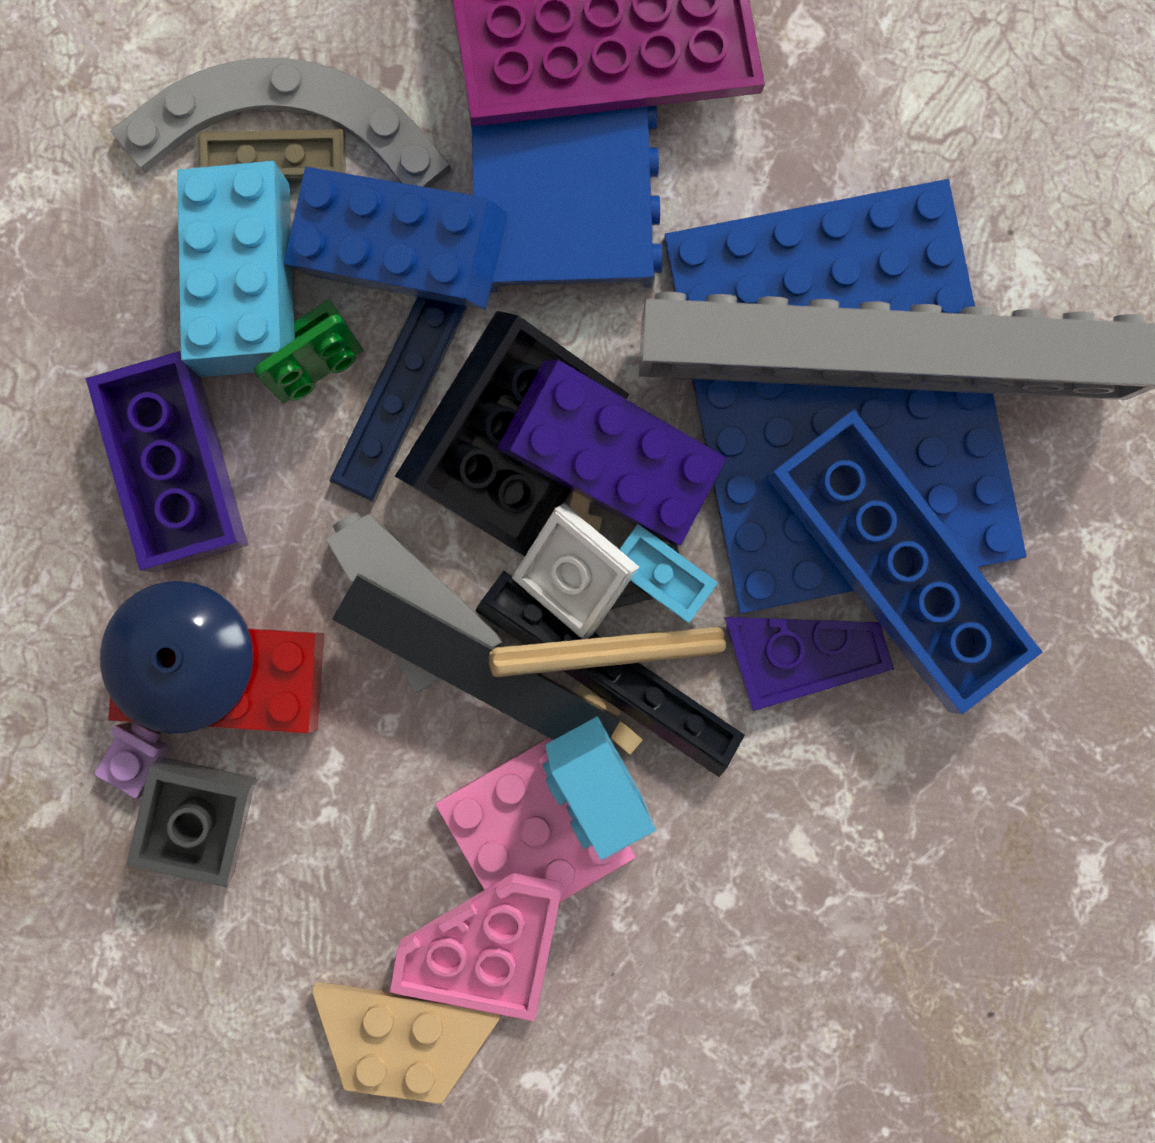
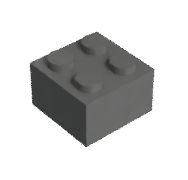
M159 757L148 768L126 866L227 887L235 872L256 778Z

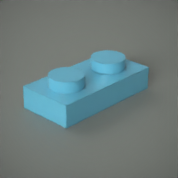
M639 524L619 549L639 566L630 581L687 623H690L718 584L717 581Z

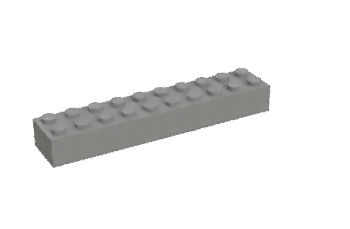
M658 292L655 294V299H646L641 318L639 377L1128 400L1155 389V323H1145L1146 316L1139 314L1117 315L1113 317V321L1094 320L1095 314L1091 312H1068L1063 314L1062 319L1043 318V311L1036 309L1012 311V316L992 315V309L988 307H966L961 309V314L941 313V306L933 304L910 306V311L890 310V304L885 302H863L859 304V309L839 308V302L830 299L808 301V306H789L788 299L782 297H761L757 299V304L737 303L736 296L727 294L706 296V301H686V295L683 293Z

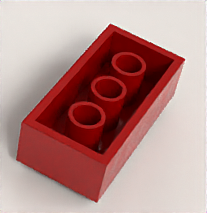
M248 628L254 650V665L249 685L233 710L221 720L208 727L310 733L318 730L325 633ZM166 648L161 653V662L164 666L170 668L176 661V654L172 649ZM110 697L108 721L134 722L116 706Z

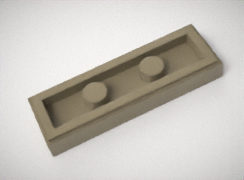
M343 129L198 132V168L275 161L289 183L302 182L305 166L346 173L345 133Z

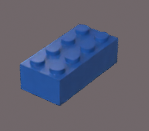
M305 166L284 264L312 277L486 310L507 212L487 197Z

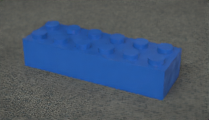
M852 410L767 476V479L948 712L963 715L1042 653L1039 646L855 410Z

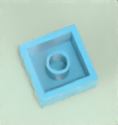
M598 716L545 745L548 761L542 764L548 776L545 780L559 806L567 802L569 803L566 807L573 820L570 824L584 849L593 845L602 861L656 831L644 798Z

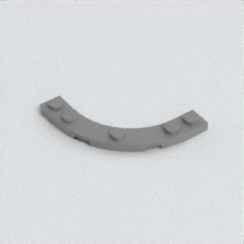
M290 58L237 60L190 74L163 89L110 130L137 165L146 173L198 132L218 122L236 117L238 112L266 109L267 112H291L303 115L310 113L334 122L335 126L358 138L383 161L400 183L430 188L451 171L448 161L420 127L403 109L383 93L364 81L338 69Z

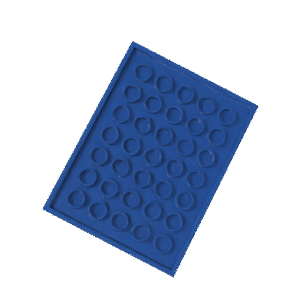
M949 179L664 234V243L674 292L685 294L686 301H706V296L727 294L736 296L737 303L757 304V299L761 297H782L788 299L789 306H808V301L830 299L838 301L839 308L859 309V304L863 302L889 303L890 310L910 311V306L933 304L941 306V313L961 314L962 308L975 307ZM692 379L704 443L707 447L727 458L713 484L738 614L854 591L767 479L770 473L852 410L858 413L976 567L1027 557L993 394Z

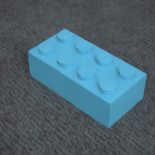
M275 161L177 170L181 361L199 377L254 373L253 370L257 364L295 340L293 268L284 264L291 233L290 184Z

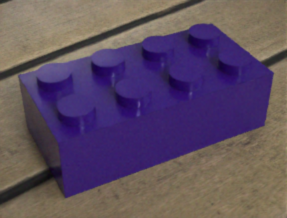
M181 351L85 378L139 570L156 573L249 546L201 377L181 361Z
M560 360L543 361L497 448L635 526L639 524L661 541L680 546L727 459L725 456Z

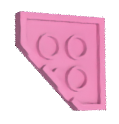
M513 873L402 938L396 952L390 993L535 1022L563 882Z

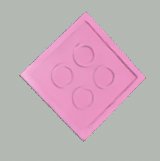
M549 737L435 803L484 890L507 876L518 873L563 882L561 902L636 858L630 845L602 861L593 845L587 849L582 847L570 824L573 820L566 807L569 803L567 802L559 806L545 780L548 776L542 764L548 761L545 745L553 741Z

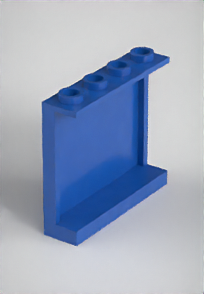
M657 106L471 127L473 195L487 197L507 212L490 293L498 292L497 286L643 282L644 288H651L654 273H662L661 243L653 244L652 225H660V196H651L650 177H658L659 174L658 147L649 148V130L657 129Z

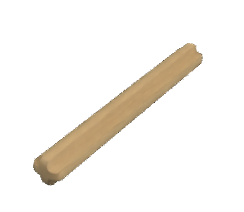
M708 627L498 647L489 653L490 671L495 677L718 655L725 651L726 640L722 628Z

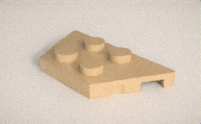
M316 981L312 990L344 1091L442 1104L501 1016L499 1014L394 994L389 991Z

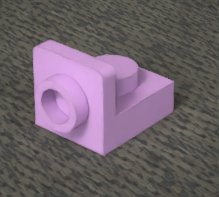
M129 722L118 724L111 733L115 738L94 775L137 799L142 797L148 768L159 757H165L170 746L159 740L160 732L143 727L136 722H133V724Z

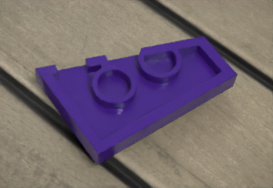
M723 617L752 711L894 670L879 622Z

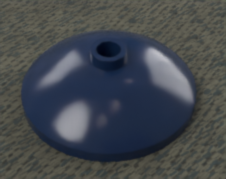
M182 581L154 584L129 597L116 610L108 622L100 647L102 679L113 702L127 717L137 724L163 733L178 734L197 731L221 720L241 700L249 685L254 665L251 634L237 608L215 590L196 583ZM166 648L172 649L176 654V661L170 668L164 666L161 662V653Z

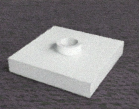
M563 503L555 508L515 571L512 579L581 639H588L594 634L639 566Z

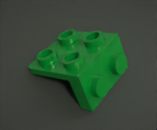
M330 299L294 322L295 340L257 364L253 370L258 379L283 404L289 400L297 401L304 398L313 391L316 382L330 373L337 374L348 369L356 361V356L364 351Z

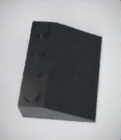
M496 311L394 477L521 555L526 556L553 513L554 508L562 505L571 491L497 449L543 361L560 360L625 399L628 398L629 393L521 316Z

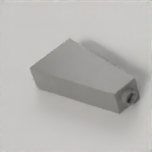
M355 512L333 525L336 533L326 538V541L351 583L359 573L493 648L503 643L500 635L375 517L367 514L361 518L360 514ZM392 652L415 693L440 680L439 677Z

